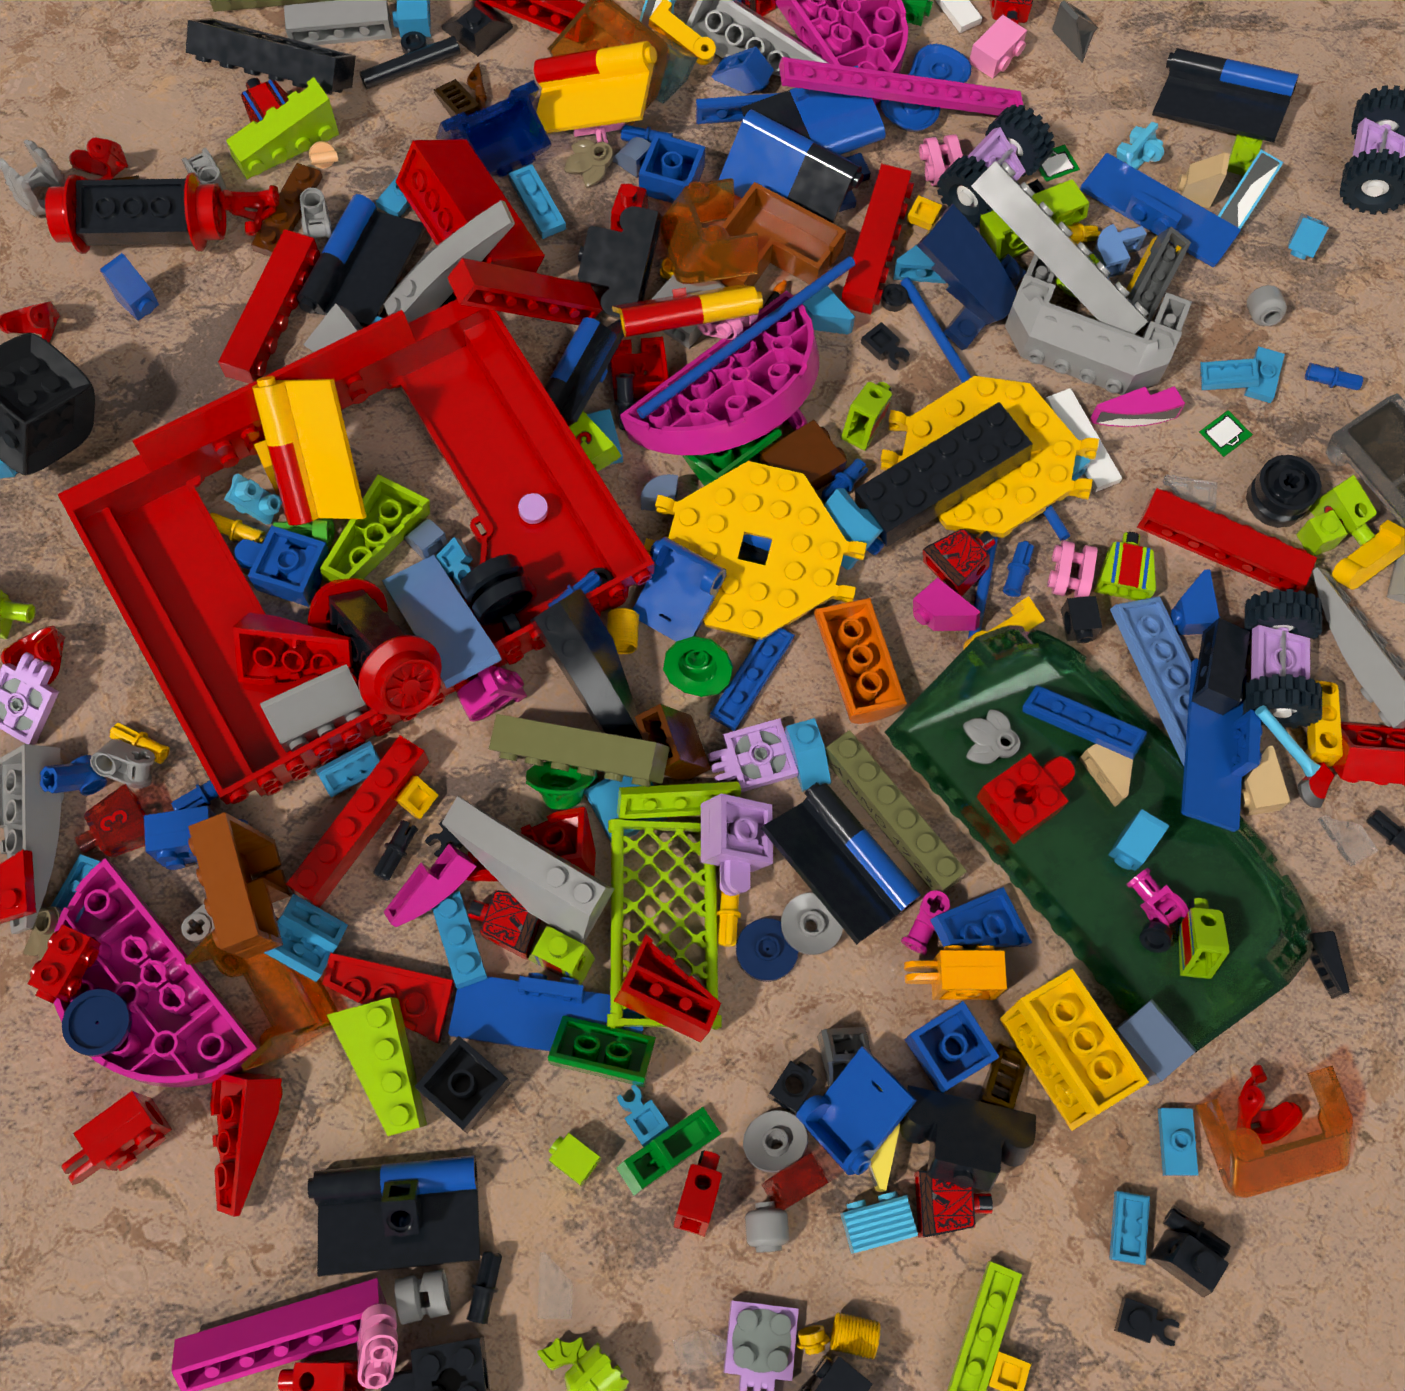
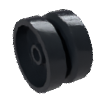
M1279 455L1268 460L1247 489L1246 500L1249 510L1256 519L1265 525L1276 528L1292 526L1302 519L1320 496L1322 484L1319 473L1312 464L1301 457Z
M500 555L481 563L471 570L459 585L466 601L474 604L472 610L481 625H494L502 622V616L510 613L518 614L537 595L530 579L522 576L524 570L515 555Z

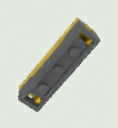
M1169 227L1151 240L1126 288L1130 292L1127 298L1133 304L1138 301L1149 312L1146 316L1149 322L1143 327L1150 323L1191 244L1187 238L1173 227Z

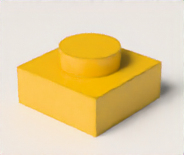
M918 195L908 213L907 222L930 230L941 212L942 205Z
M412 775L394 800L415 818L421 819L438 797V794L418 776Z
M998 1351L988 1386L1000 1391H1024L1031 1364Z

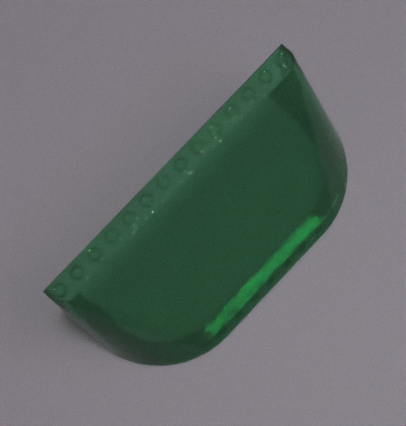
M1019 625L1001 627L975 637L885 731V734L890 738L891 744L900 750L910 761L911 767L929 783L930 789L949 806L950 812L969 829L972 838L980 842L988 851L992 861L1000 865L1008 874L1012 884L1027 896L1032 907L1046 918L1051 924L1052 930L1072 948L1075 957L1083 961L1092 971L1095 980L1111 993L1116 1004L1131 1016L1152 999L1194 1048L1199 1051L1290 984L1311 956L1313 943L1308 940L1307 935L1312 932L1308 914L1289 875L1282 877L1274 865L1278 859L1241 815L1239 830L1232 832L1181 813L1184 766L1172 741L1104 670L1099 668L1095 671L1084 662L1087 658L1085 655L1052 635L1037 629L1026 632L1023 626ZM1036 685L1147 731L1146 739L1133 758L1129 794L1118 806L1115 807L1079 759L1088 748L1096 743L1023 712V705ZM989 710H996L1008 718L1011 730L1018 735L1020 739L1018 752L1010 758L999 757L991 764H980L967 759V753L975 743L966 734L963 724L975 718L986 720ZM1008 739L1000 740L1003 746L1011 745ZM1028 754H1031L1041 767L1055 757L1062 756L1067 758L1074 766L1075 775L1071 782L1060 791L1069 802L1058 814L1019 842L1013 844L977 799L978 793L984 785ZM1143 809L1168 824L1169 827L1146 861L1136 871L1132 869L1127 870L1117 865L1114 858L1108 854L1125 825ZM1147 867L1151 870L1150 875L1161 888L1167 885L1173 893L1177 894L1186 903L1189 910L1190 900L1203 898L1208 900L1209 909L1220 910L1223 913L1230 952L1212 979L1180 976L1179 926L1185 917H1180L1169 925L1173 933V940L1167 951L1162 953L1151 952L1140 943L1139 936L1142 927L1150 921L1146 912L1140 907L1144 901L1133 888H1128L1126 884ZM1168 910L1165 912V915H1168L1171 911Z

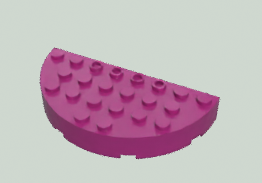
M776 0L777 7L801 42L830 64L850 67L858 66V68L900 74L908 40L906 10L902 0ZM872 98L875 105L881 101V99Z
M785 291L761 309L757 320L749 327H743V332L792 298L793 295ZM803 304L644 419L637 413L639 407L732 340L721 339L620 414L628 438L644 448L660 453L707 455L749 443L770 433L792 416L808 397L819 371V351L813 324Z
M104 858L76 887L75 890L77 892L71 899L68 907L63 908L55 927V931H58L63 924L101 943L98 958L85 971L81 978V988L77 994L71 997L68 1003L56 998L54 1005L61 1022L69 1004L86 991L105 989L121 996L127 1002L132 1014V1025L129 1035L124 1043L115 1051L104 1056L91 1058L113 1072L153 1086L192 1087L205 1085L218 1080L224 1074L238 1073L265 1056L266 1053L121 871ZM84 906L85 910L77 923L75 921L76 917Z

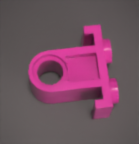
M490 666L478 672V677L457 692V697L471 722L480 721L490 716L513 699L515 702H520L527 697L523 689L524 682L518 673L495 666Z

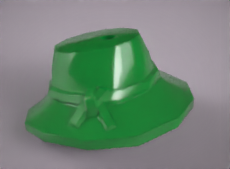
M695 636L675 642L666 651L663 671L672 685L684 693L700 697L719 694L730 683L733 670L732 662L724 648L712 639Z
M543 762V766L534 765L526 771V784L539 791L546 806L557 810L577 806L583 799L585 788L598 777L597 771L595 777L577 773L578 767L573 766L569 767V772L551 768L552 762Z

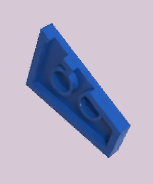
M1004 887L930 919L943 947L951 945L963 946V948H975L983 945L1026 947L1032 943Z

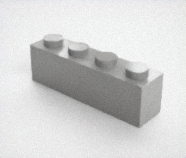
M335 0L284 5L285 29L290 39L313 45H326L392 38L387 0Z

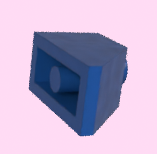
M757 46L722 58L711 77L717 82L747 94L756 90L759 92L766 88L774 69Z
M121 253L100 269L117 302L136 320L139 321L145 315L150 314L159 305L152 289L124 254Z
M1210 569L1204 570L1171 610V620L1173 625L1176 626L1178 635L1203 634L1205 629L1220 618Z

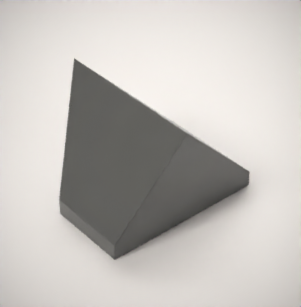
M1063 0L1059 5L1052 31L1083 63L1094 32L1098 27L1082 10Z
M866 1027L823 1029L817 1036L828 1089L862 1046L866 1047L871 1053Z

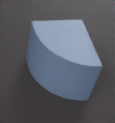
M634 137L613 157V162L637 178L651 143L643 138Z
M661 475L649 481L641 493V510L656 511L655 503L658 495L666 496L676 501L678 475Z
M426 519L404 536V540L423 560L432 555L436 556L448 544L445 533L429 519Z

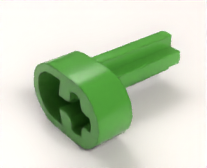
M318 518L301 525L273 522L275 527L326 542L327 546H330L334 541L335 527L333 518Z

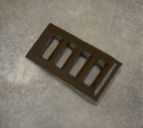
M456 79L434 89V94L459 129L482 118L479 104Z
M999 1043L996 1048L999 1058L993 1061L989 1067L978 1101L1014 1109L1027 1062L1020 1052ZM1001 1060L1017 1065V1068L1013 1069L1001 1063ZM997 1073H1003L1007 1076L1012 1077L1013 1079L1011 1081L1007 1078L998 1075ZM994 1084L1007 1089L1008 1093L995 1088Z

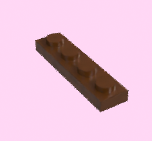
M296 163L279 193L280 200L279 205L276 206V212L264 220L261 229L251 243L254 252L270 257L283 230L293 231L302 216L300 195L307 188L318 187L323 178L321 170Z

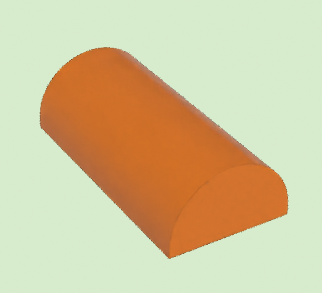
M867 598L815 609L814 616L850 722L854 724L870 723L889 717L903 709L907 702L871 599Z

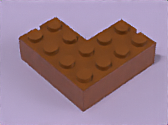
M754 182L698 256V268L711 279L723 283L725 287L735 285L754 286L771 263L802 281L811 284L828 271L829 266H832L842 252L846 230Z
M226 812L188 826L191 835L188 839V844L191 852L197 858L199 868L196 869V874L206 892L207 898L204 899V905L207 913L213 919L215 929L212 931V936L217 947L220 950L231 954L235 953L237 956L248 959L282 946L283 942L272 903L290 896L284 872L280 869L254 880L251 878V876L281 865L275 839Z

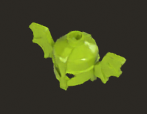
M581 1337L570 1343L556 1338L551 1346L537 1351L550 1370H555L568 1364L573 1365L564 1376L567 1391H625L628 1388V1379L620 1377L623 1370L619 1365L614 1368L611 1367V1359L606 1354H601L602 1349L599 1347L600 1344L598 1342L587 1351L584 1346V1340Z

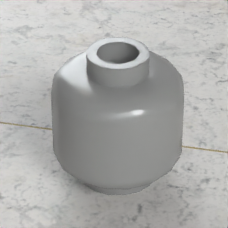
M1261 286L1255 289L1247 299V308L1254 323L1261 326L1277 324L1287 311V304L1280 289L1275 286Z
M775 1202L755 1203L756 1210L749 1211L745 1215L747 1244L755 1247L756 1253L782 1251V1245L789 1241L787 1212L784 1209L775 1208Z

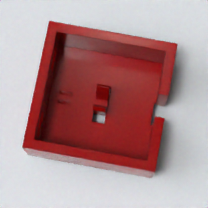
M663 336L641 338V353L632 354L631 339L622 340L610 361L614 400L617 399V374H631L635 372L633 391L634 398L636 399L643 398L669 379Z

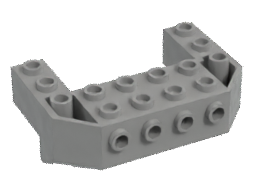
M1034 254L1005 324V328L1020 356L1031 363L1041 364L1054 369L1058 373L1070 375L1084 383L1094 384L1106 389L1108 392L1120 395L1142 387L1147 388L1158 384L1180 340L1181 330L1192 301L1166 292L1153 321H1150L1143 337L1049 303L1056 285L1052 284L1055 274Z

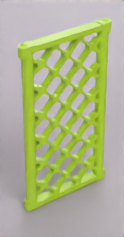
M625 819L608 820V832L611 833V887L614 888V891L611 895L610 1014H607V1027H666L644 1016L645 1019L623 1018V1010L627 1009V1007L614 1002L623 978L630 966V962L623 959V947L631 942H635L639 946L638 934L646 927H651L660 937V941L655 946L658 947L661 943H666L675 952L674 960L682 959L690 967L691 973L688 976L697 975L706 981V990L718 1000L716 865L704 863V869L698 873H693L684 864V859L691 852H696L701 856V840L693 843L683 831L701 832V823L633 821ZM624 829L644 830V834L638 840L633 841L629 837L624 836ZM653 830L674 831L675 834L667 842H663ZM647 835L651 836L660 846L659 850L652 856H647L638 847V843ZM677 836L681 837L690 847V850L683 857H677L668 847V844ZM630 850H635L644 859V864L637 871H632L624 866V854ZM661 851H666L675 861L674 866L667 872L661 871L653 862V858ZM647 865L651 866L660 876V879L652 887L646 886L638 877V873ZM677 866L681 867L690 876V881L682 888H678L668 877L669 873ZM631 880H635L645 892L636 902H632L629 898L624 897V884ZM661 881L667 882L675 891V895L667 903L662 902L653 892V889ZM692 882H696L699 886L704 887V899L697 904L693 903L684 894V889ZM646 896L652 897L660 906V910L651 918L646 917L638 908V903ZM676 897H681L690 906V911L682 919L677 918L669 909V904ZM630 911H635L645 922L644 926L636 933L623 928V915L628 914ZM661 912H666L675 921V926L667 934L662 933L653 923V920ZM691 913H697L705 918V930L699 934H693L684 924V920ZM676 928H682L691 938L690 943L682 950H679L669 940V935ZM693 943L701 948H705V961L698 966L693 965L684 955V952ZM623 966L626 967V972H623ZM719 1011L711 1027L714 1030L722 1028V1015H719Z

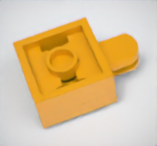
M958 945L945 946L944 950H940L932 961H907L904 963L905 971L931 972L905 975V983L931 984L932 1000H995L1007 990L1005 952L995 951L994 946H977L975 950H963V946Z

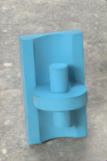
M1151 122L1146 129L1135 126L1130 134V143L1132 145L1122 142L1117 147V158L1135 169H1138L1144 161H1159L1164 156V148L1162 147L1163 141L1156 137L1158 123Z
M239 473L233 475L231 488L224 498L225 501L234 505L238 512L247 513L266 525L271 524L274 514L279 512L282 504L279 496L271 494L253 480H248Z

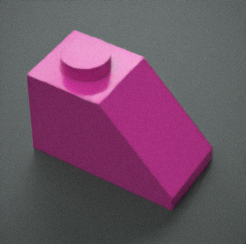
M938 577L913 598V615L921 625H927L933 631H973L979 628L980 611Z

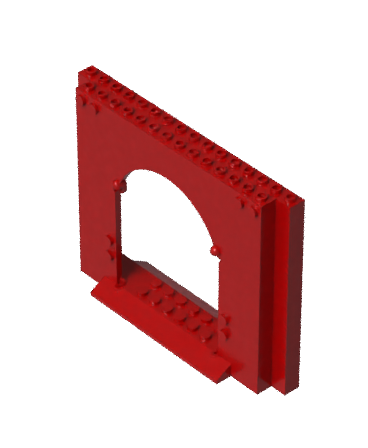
M456 299L408 323L404 312L400 310L264 376H275V380L334 379L341 411L353 404L364 402L369 396L385 388L401 387L478 516L471 520L470 528L477 542L481 544L480 564L500 555H515L523 567L524 574L522 576L528 577L536 589L537 595L524 610L516 614L522 627L520 630L507 636L502 622L488 626L481 625L502 659L492 666L501 667L507 663L509 665L515 664L524 657L525 653L533 649L538 651L546 647L529 620L549 608L548 604L566 591L569 584L574 586L591 569L605 568L613 576V579L585 594L598 616L608 608L616 609L623 605L628 598V588L634 584L642 585L652 578L654 574V561L496 311L461 305ZM257 380L132 440L140 453L139 455L57 494L217 794L226 805L244 801L249 797V793L254 790L261 797L265 794L267 796L276 794L289 781L293 779L298 781L307 777L313 768L319 765L324 766L337 759L339 754L347 750L352 751L365 744V740L374 735L377 737L388 733L394 724L402 720L403 722L410 721L419 714L416 713L409 716L386 715L374 711L367 705L369 711L310 741L293 752H286L274 733L260 703L323 674L318 675L314 673L302 676L300 679L280 680L276 684L271 685L238 682L233 626L248 613L266 614L195 488L201 485L205 477L221 469L231 468L238 464L240 460L250 455L258 454L254 444L266 439L252 389L257 384ZM527 494H539L547 502V516L540 523L529 524L522 520L519 515V502ZM481 523L485 531L482 535L476 526ZM465 600L466 604L468 605V607L470 608V610H471L472 613H473L472 606H473L474 604L468 603V602ZM478 673L449 688H446L441 680L440 690L429 707L438 706L445 701L446 696L455 691L457 693L463 686L478 677ZM352 674V676H353V678H354V680H355V683H356V685H357V687H358V689H359L358 680H357L356 677Z

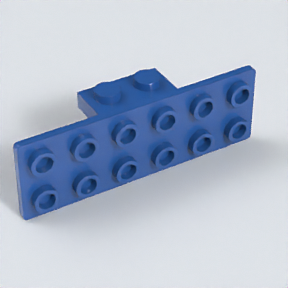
M1109 153L1103 156L1080 187V190L1156 235H1159L1169 227H1173L1191 242L1186 252L1211 267H1215L1241 231L1240 228Z
M1195 658L1191 662L1181 813L1185 816L1235 832L1240 827L1242 777L1257 768L1262 758L1260 752V738L1263 733L1261 719L1251 709L1243 715V699L1237 707H1233L1224 715L1192 702L1199 660ZM1245 676V678H1244V680H1243L1242 691H1243L1244 684L1247 682V677H1246V676Z
M529 973L528 977L520 976L519 981L487 976L488 979L457 989L448 1034L456 1038L460 1036L463 1039L550 1052L563 1015L607 1026V1014H610V995L585 991L583 985H578L579 980L561 977L560 981L557 982L547 980L548 976L540 973ZM629 1008L623 1010V1018L645 1019L643 1015ZM616 1027L640 1034L643 1033V1027Z

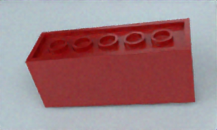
M467 139L413 140L396 179V184L435 244L441 243L499 201H505L515 224L481 262L536 273L545 254Z

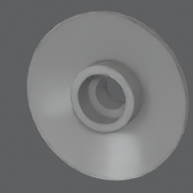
M804 893L793 898L786 905L781 917V929L784 938L792 948L803 954L818 955L825 953L837 944L842 935L843 928L814 893ZM808 921H813L817 925V929L809 931L805 924Z
M780 1110L766 1112L755 1118L746 1129L743 1138V1148L749 1162L757 1169L770 1173L782 1172V1170L785 1171L798 1163L797 1161H800L804 1156L808 1145V1135L804 1124L794 1114ZM778 1143L783 1144L779 1149H773L774 1145Z

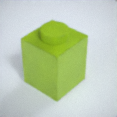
M1334 510L1309 519L1296 535L1304 549L1309 554L1317 556L1335 549L1348 533Z
M570 1133L565 1138L559 1136L548 1151L552 1154L549 1162L581 1187L601 1161L600 1156Z

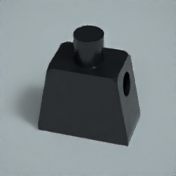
M1165 1230L1149 1257L1201 1297H1206L1214 1291L1229 1265L1226 1260L1188 1233ZM1174 1245H1176L1177 1248L1175 1249L1174 1252H1172V1253L1170 1254L1171 1249L1173 1248Z

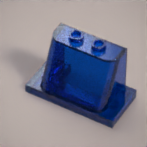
M535 80L511 90L507 99L470 116H466L465 112H462L440 122L436 135L437 140L467 139L492 177L498 175L500 178L513 172V167L519 164L522 167L532 164L536 161V156L547 151L552 145L532 105L539 91Z

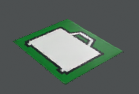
M1065 144L1053 148L1052 155L1039 168L1046 182L1080 170Z
M1229 410L1199 431L1223 457L1253 435Z

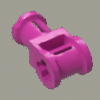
M1147 867L1126 885L1128 888H1133L1144 901L1140 907L1146 912L1150 922H1161L1170 928L1169 925L1178 918L1185 917L1189 909L1186 903L1177 894L1173 893L1167 885L1161 888L1150 875L1151 870ZM1171 911L1168 915H1165V912Z
M936 890L928 892L923 897L919 908L920 912L907 937H902V944L917 953L926 955L928 951L926 946L935 931L930 919L949 911L950 900L947 895ZM934 902L939 903V910L932 913L930 911L931 905Z

